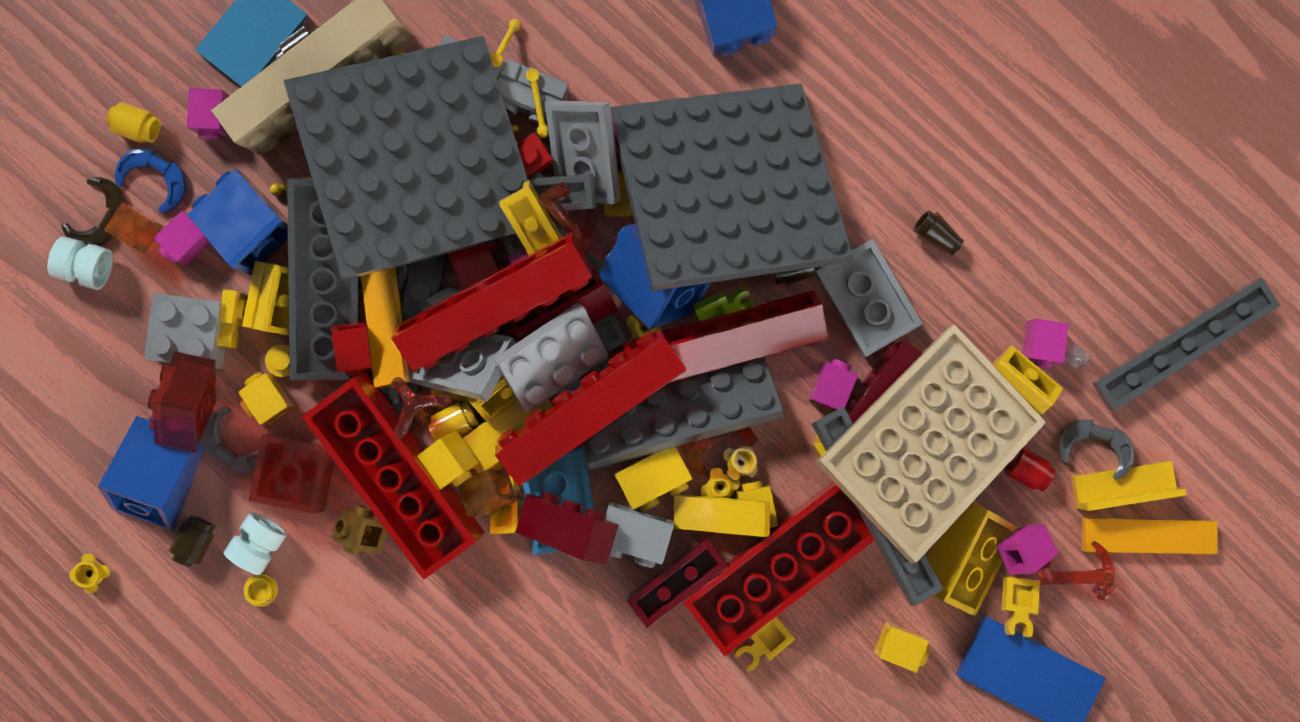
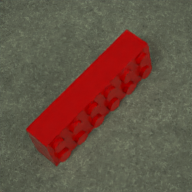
M367 372L353 377L301 416L423 580L474 545L485 533L450 484L442 489L438 487L417 457L424 449L379 388L374 387V382Z
M832 481L780 521L777 527H772L769 536L758 538L728 561L726 569L687 597L683 603L725 657L875 540L856 505Z

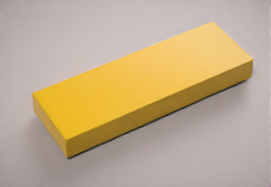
M678 494L674 496V529L766 537L770 535V501Z

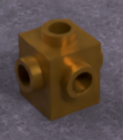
M356 505L355 510L342 507L339 517L334 524L332 540L344 545L342 550L353 555L362 556L363 552L380 555L387 531L369 507Z

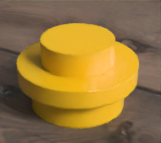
M278 344L267 352L265 364L271 374L278 377L290 376L289 345Z
M266 573L251 576L244 585L246 600L256 607L269 605L278 594L277 582Z

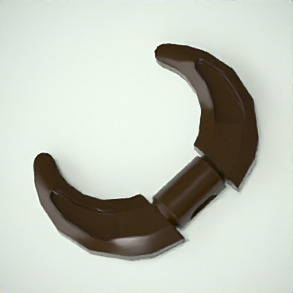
M94 177L89 178L87 184L97 186L103 191L106 198V207L110 209L104 215L99 228L94 226L86 231H76L68 223L63 222L61 225L66 237L83 241L85 246L88 244L97 246L105 244L112 237L109 233H111L117 223L119 215L124 217L126 210V199L122 189L111 180Z

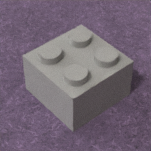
M153 293L144 360L223 369L226 347L217 346L218 335L222 325L219 322L222 302Z
M610 502L606 511V520L619 524L610 556L621 558L622 553L634 556L635 563L646 567L654 568L655 563L663 565L674 527L673 520Z

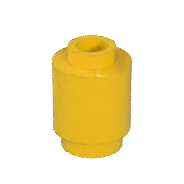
M119 102L116 106H112L106 117V122L112 133L139 143H153L158 137L161 128V121L154 116V113L125 102Z
M469 401L463 404L457 402L432 415V423L428 425V428L434 440L437 441L457 430L461 437H464L472 432L474 427L480 425V422Z

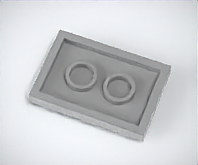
M550 101L546 103L545 109L551 154L556 161L553 163L554 176L593 173L596 203L616 204L619 202L621 195L610 102Z
M873 239L852 250L853 257L850 262L826 265L815 272L816 277L864 358L923 324Z
M577 302L493 360L521 408L528 413L607 359L609 355L585 308Z
M493 334L487 338L480 336L472 340L465 350L453 354L451 351L442 356L441 360L431 368L424 369L421 367L415 371L409 368L410 382L488 402L502 376L493 359L517 342L512 337Z

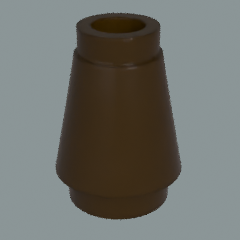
M926 211L913 228V232L918 235L917 239L947 252L951 256L961 248L964 242L938 212Z

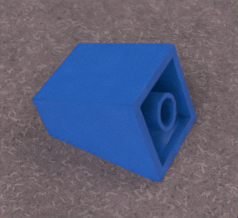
M695 0L713 55L721 53L722 56H729L741 50L740 47L752 43L753 46L766 44L775 35L777 23L771 0Z
M234 169L232 172L224 173L217 180V186L208 195L204 194L196 199L192 204L193 209L187 216L233 269L252 275L255 261L265 263L288 241V219L245 174Z
M628 224L624 226L617 234L618 240L612 251L604 259L605 265L599 274L602 281L649 329L692 315L695 310L693 304L702 299L710 283L651 291L636 225Z
M136 416L98 485L111 509L174 531L204 452L198 435L185 428H180L178 431L167 427L165 422L154 417H149L147 420Z

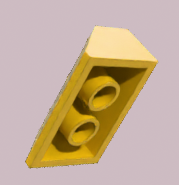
M971 503L932 545L926 556L943 587V590L933 596L976 617L1003 561L996 545L1017 530L1018 527L990 510Z

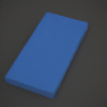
M984 615L955 675L1045 722H1084L1106 678L1028 637H1023L1017 631H1015L1014 635H1006L1004 631L1005 625Z

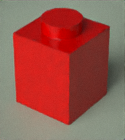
M365 322L332 326L331 332L337 372L344 371L345 375L351 376L364 373L365 368H372Z

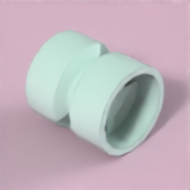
M63 236L57 239L49 253L47 270L52 278L66 282H73L78 279V285L100 290L107 282L112 270V251L93 244L85 246L83 241Z
M250 512L239 528L241 535L232 538L224 550V555L241 569L255 575H261L271 560L270 551L278 550L287 533L272 520L258 513Z

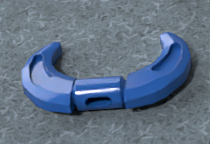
M143 147L127 152L119 160L116 167V185L123 186L126 175L134 168L148 167L149 165L165 175L164 180L168 187V196L166 201L158 208V212L166 213L174 209L182 201L186 190L185 176L181 168L175 162L170 164L156 155L157 151Z

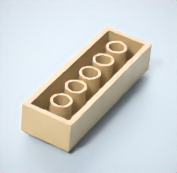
M354 0L211 111L234 143L258 154L268 152L278 144L277 140L287 132L292 133L297 130L284 86V80L385 58L390 52L397 53L404 49L408 44V40L413 35L386 0Z

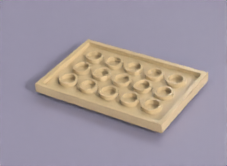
M953 324L927 348L816 463L897 550L913 564L920 560L1040 430L1046 421L958 327Z

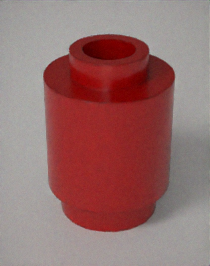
M1023 447L1005 466L1004 473L1031 490L1038 489L1044 491L1053 481L1056 470L1051 467L1049 461Z

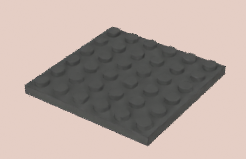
M484 36L284 80L288 100L342 281L517 236L500 207L499 201L522 189L523 183L528 180Z
M802 83L611 107L613 132L651 291L851 261L853 257Z

